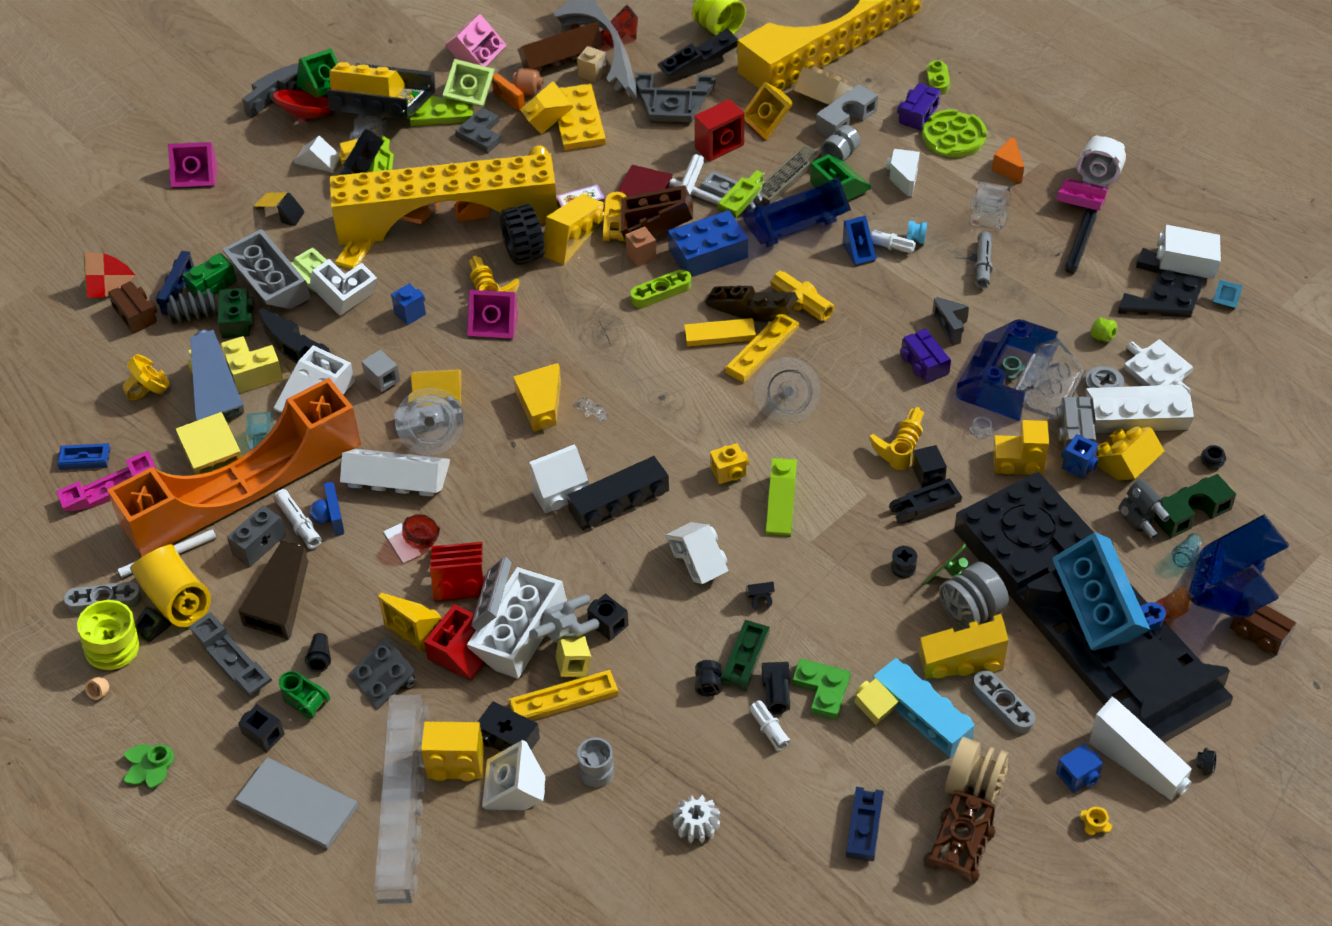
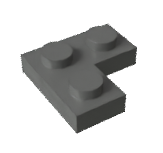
M482 108L455 130L456 137L489 153L502 142L501 135L490 130L499 123V116Z

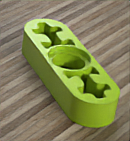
M677 270L633 287L630 292L632 305L637 308H644L688 291L692 285L691 274L686 270ZM659 286H664L667 288L664 291L656 290V288Z

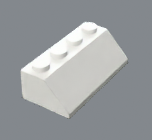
M1182 385L1085 389L1086 397L1092 399L1095 433H1112L1120 428L1128 430L1137 426L1140 428L1151 427L1153 431L1188 430L1194 418L1191 396Z
M353 449L342 453L340 482L348 483L347 487L362 488V485H369L371 490L386 491L387 487L395 488L396 493L408 494L410 490L419 491V495L434 496V493L441 491L443 488L450 459Z
M517 567L505 585L497 617L479 632L476 630L467 647L496 672L519 679L545 637L533 640L529 636V631L542 625L545 609L567 601L563 582Z

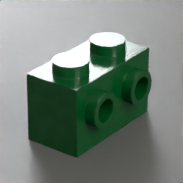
M247 288L219 290L218 326L222 339L250 336V327L254 326L251 310H254L255 306L253 296L249 297Z

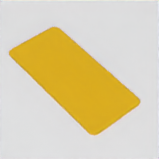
M267 192L254 207H274L287 193Z

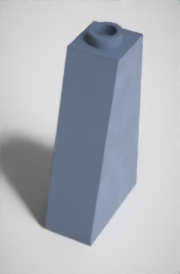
M214 330L197 332L193 337H190L196 421L222 412L225 419L244 413L242 400Z

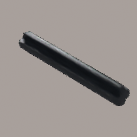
M1090 208L1085 210L1065 264L1066 272L1072 274L1077 272L1097 217V210Z

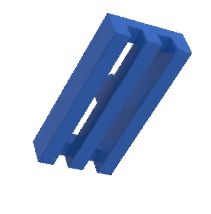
M109 443L60 446L58 468L59 470L108 467L107 460H109L108 452L111 450Z

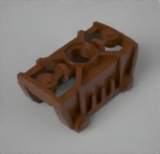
M955 791L948 810L945 809L941 813L940 819L943 824L932 852L928 851L924 856V865L934 870L938 866L957 874H962V880L970 883L978 881L980 876L979 864L988 840L994 838L996 833L995 826H993L996 805L981 798ZM962 799L966 802L967 812H962L961 817H959L957 812L960 800ZM980 807L987 808L984 817L975 821L973 813L977 812ZM958 827H965L970 831V835L962 838L957 836L954 830ZM950 843L949 848L952 851L948 852L943 859H940L944 846ZM965 847L969 857L965 867L959 866V856L957 854L963 852Z

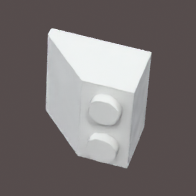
M575 444L529 462L533 494L545 514L568 505V494L589 485V480Z

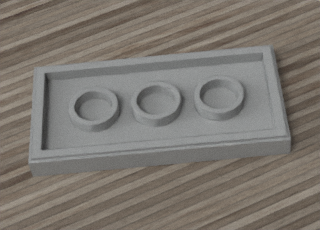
M269 757L265 759L235 799L238 805L327 850L359 807L358 801Z

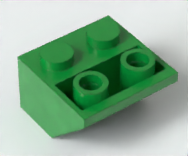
M827 154L811 162L810 183L836 207L871 189V185L847 163Z

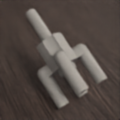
M584 594L545 609L542 625L529 631L530 638L535 640L546 635L558 644V639L561 637L581 636L599 628L600 623L597 619L580 624L577 622L574 614L575 609L590 603V597Z

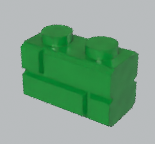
M222 253L211 256L209 260L193 267L182 275L186 283L187 292H191L193 297H196L197 290H200L202 295L205 296L207 288L215 295L219 290H223L237 281L233 264Z

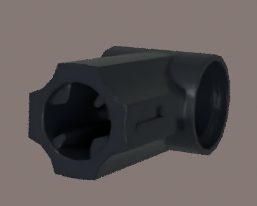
M789 662L762 663V684L765 686L767 709L773 714H783L785 711L790 710L788 687L790 685Z

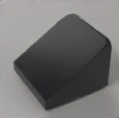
M287 192L277 206L280 221L284 224L296 226L304 215V210L291 193Z
M146 606L136 620L135 628L137 633L148 642H151L169 628L172 623L157 609Z

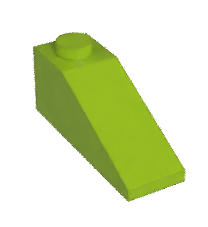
M772 458L766 535L791 536L797 459Z

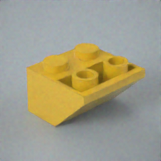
M1137 426L1128 430L1120 428L1113 431L1106 442L1099 444L1096 458H1099L1097 467L1118 481L1136 479L1164 452V449L1151 427L1140 428Z

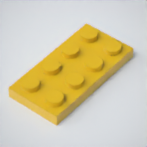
M592 84L559 88L573 106L569 112L557 121L564 151L606 145V138Z

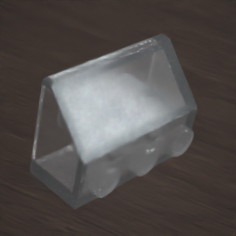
M1056 338L1036 345L1012 394L1026 410L1056 420V407L1060 406L1062 398L1074 396L1086 371L1060 339Z

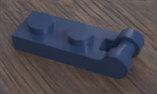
M856 786L846 857L874 862L884 790L875 789V792L865 791L864 787ZM863 802H870V803H873V805H867V804H862V803H863Z

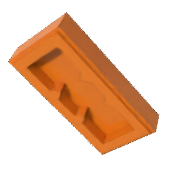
M498 73L494 74L492 78L493 93L521 112L520 109L525 105L524 93Z

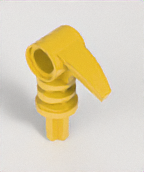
M475 255L469 260L472 269L470 279L474 283L476 290L517 291L520 285L518 279L513 280L504 287H499L494 281L491 268L484 266L481 257Z
M919 407L912 408L907 419L900 422L897 436L891 444L886 443L874 434L870 435L869 441L874 450L896 470H906L910 467L912 450L915 449L916 443L922 435L923 428L920 423L924 412Z

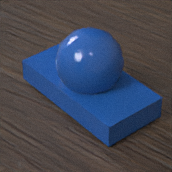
M327 482L324 483L327 500L319 499L315 501L310 507V516L317 523H327L331 520L335 536L343 535L345 531L334 483Z

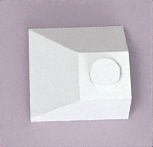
M522 740L487 759L482 808L486 810H527L543 801L545 775L527 742Z

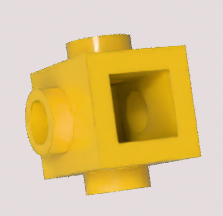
M738 443L710 451V468L718 484L732 480L735 481L746 476V466L749 465V459L746 452L741 451Z

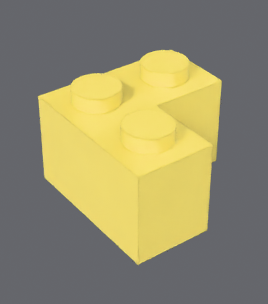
M244 336L221 343L226 363L238 393L283 380L279 360L273 345L249 352Z

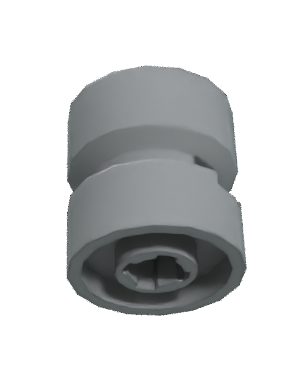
M842 125L822 143L821 152L823 156L829 154L844 161L850 153L852 154L860 146V136L851 126Z
M593 737L583 741L577 751L580 779L591 788L604 787L614 778L615 770L612 747L608 741L602 738Z

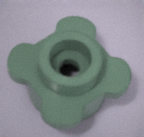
M1015 356L1004 358L1002 364L997 366V371L1003 373L1010 380H1015L1017 375L1025 372L1026 369L1021 360Z

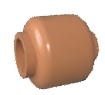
M520 68L517 73H514L512 83L524 93V96L534 97L538 94L539 90L543 89L544 79L540 77L538 70Z

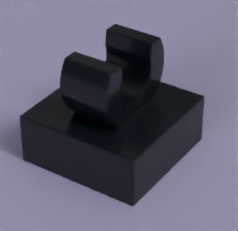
M773 582L751 584L745 587L747 597H753L752 607L754 609L758 608V598H764L767 607L772 605V598L769 594L775 592Z

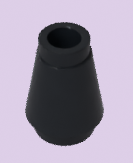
M324 633L313 635L305 656V663L308 669L313 672L325 671L331 663L328 636Z

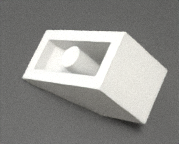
M894 149L893 156L888 157L886 170H890V180L904 194L912 197L918 172L920 152Z

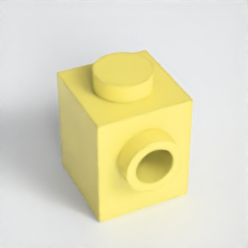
M564 636L558 639L555 658L561 677L587 676L591 654L585 636Z
M877 678L871 683L865 681L855 691L857 695L854 703L875 725H878L895 710L898 704L896 698Z

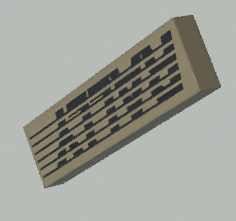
M805 144L764 180L763 188L760 192L761 196H763L762 202L770 206L810 169L811 162L821 158V153Z

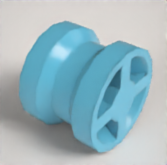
M909 220L907 239L918 241L919 244H925L927 222L916 224L914 221Z

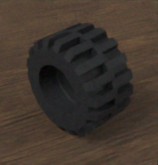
M524 204L502 210L500 214V227L511 260L518 265L543 258L545 251L543 233L538 217L531 205Z

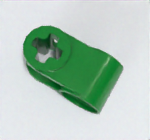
M296 671L285 672L279 678L278 683L283 701L308 719H313L316 716L315 712L320 706L330 701V695L324 688L311 682Z

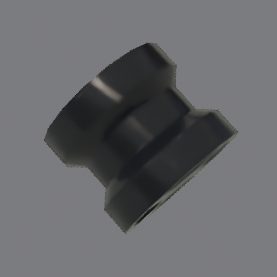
M899 546L894 549L891 562L892 573L900 578H908L914 575L916 572L917 552L909 546Z

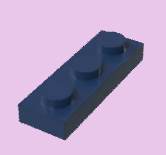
M181 251L178 258L174 260L170 274L166 276L161 291L157 293L156 302L159 304L162 314L169 315L167 308L169 295H172L175 301H178V295L182 293L186 284L182 275L194 267L191 254L188 251Z

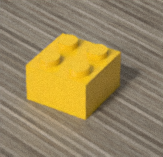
M424 722L421 752L427 779L437 781L446 779H460L462 781L482 780L485 751L480 722Z

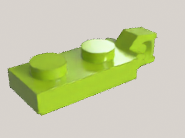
M385 136L381 138L384 140V143L369 166V172L392 170L394 154L389 151L390 140Z
M756 170L749 179L742 177L718 202L717 209L721 212L729 210L733 217L737 218L761 192L764 183V173Z

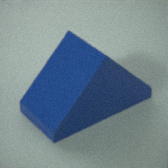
M866 215L844 221L842 244L854 265L876 259Z

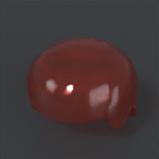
M415 514L406 517L401 532L407 545L414 549L424 550L436 543L440 527L427 515Z

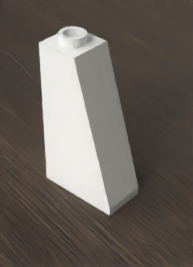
M1112 697L1096 714L1089 740L1090 745L1171 801L1178 793L1183 795L1191 784L1189 776L1192 768L1118 700Z

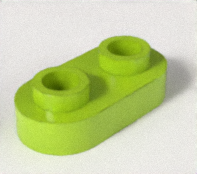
M939 60L930 62L927 65L926 71L928 87L939 89L941 94L948 92L950 78L947 65Z

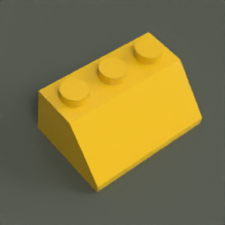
M340 62L330 70L332 90L396 97L406 88L398 72L389 70L387 67L369 68L368 65L364 64L353 66L347 62Z

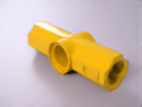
M780 270L774 274L770 287L777 292H795L798 297L793 307L795 310L800 311L803 308L824 322L830 318L834 311V304L817 294L816 288L810 282L804 281L801 283Z

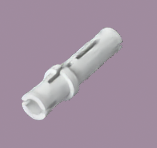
M282 489L276 492L274 501L292 523L296 535L302 537L309 549L318 547L322 539L314 530L312 521L304 516L287 490Z

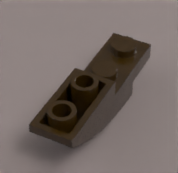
M717 286L712 289L705 303L718 311L736 317L753 318V320L773 321L777 314H790L798 297L795 292L756 293L753 286Z

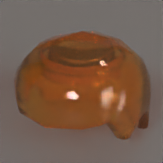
M1182 585L1155 603L1164 607L1166 620H1174L1188 613L1192 606V597L1186 585Z

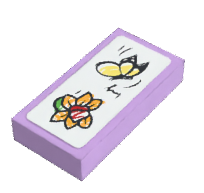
M598 184L556 195L560 208L581 194L605 204V198Z

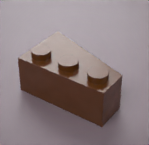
M686 185L622 197L621 233L624 239L625 234L644 226L655 237L693 219V201Z

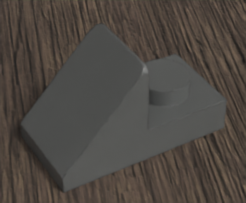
M934 298L933 317L952 346L960 344L962 333L964 332L963 323H966L968 320L969 307L943 298Z

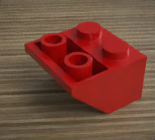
M453 604L424 641L427 659L472 681L485 664L482 659L467 647L468 642L476 631L472 627L474 613Z

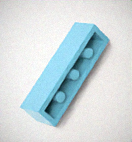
M895 658L873 676V680L877 678L898 701L895 711L949 758L955 755L962 737L973 739L975 724L971 718L959 712L948 698L939 695L929 682L919 678L909 665L903 664Z

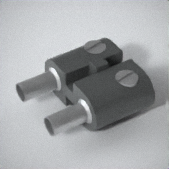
M1139 479L1132 484L1126 493L1128 497L1123 498L1118 510L1137 531L1144 530L1154 540L1159 534L1150 525L1155 517L1153 513H1156L1164 522L1169 520L1170 515L1162 507L1163 499L1144 479Z

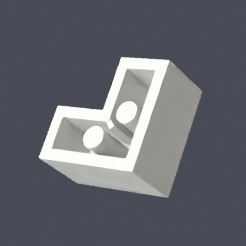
M328 259L312 270L309 286L341 316L374 293L377 277L362 263L344 274Z
M690 522L665 535L674 557L684 559L694 583L704 584L728 572L726 566L727 557L719 549L716 542L718 540L717 533L709 524Z

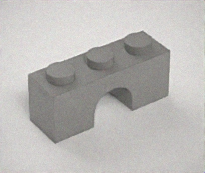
M858 84L848 90L843 96L834 100L825 109L818 112L816 116V131L828 138L840 126H849L850 117H856L861 121L866 120L877 112L878 95Z

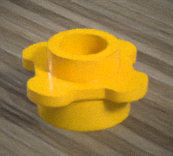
M1092 807L1081 812L1080 819L1085 823L1084 831L1086 834L1093 836L1097 832L1109 833L1111 831L1112 824L1108 822L1109 816L1104 808Z

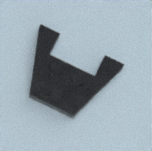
M1142 248L1136 268L1158 273L1149 299L1124 293L1118 313L1127 314V311H1137L1138 315H1147L1148 312H1159L1161 316L1191 317L1204 280L1198 276L1160 269V259L1156 258L1157 254Z

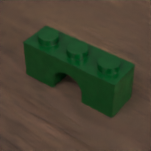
M1218 474L1209 478L1205 477L1190 487L1181 488L1177 493L1169 497H1162L1164 501L1162 507L1170 515V518L1164 522L1154 513V520L1170 538H1173L1192 528L1196 514L1192 509L1202 510L1213 519L1232 510L1236 493Z

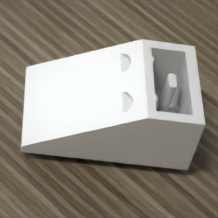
M313 345L298 361L274 406V410L282 413L286 399L327 378H330L341 393L344 394L355 382L351 363Z

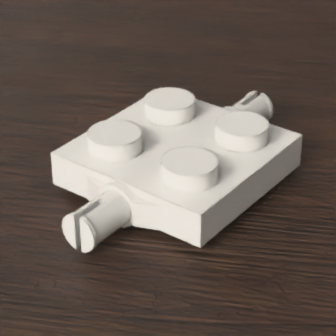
M1160 339L1144 349H1141L1133 341L1127 345L1126 349L1134 354L1135 357L1125 363L1124 370L1143 386L1182 385L1190 394L1191 389L1182 381L1192 374L1193 366Z

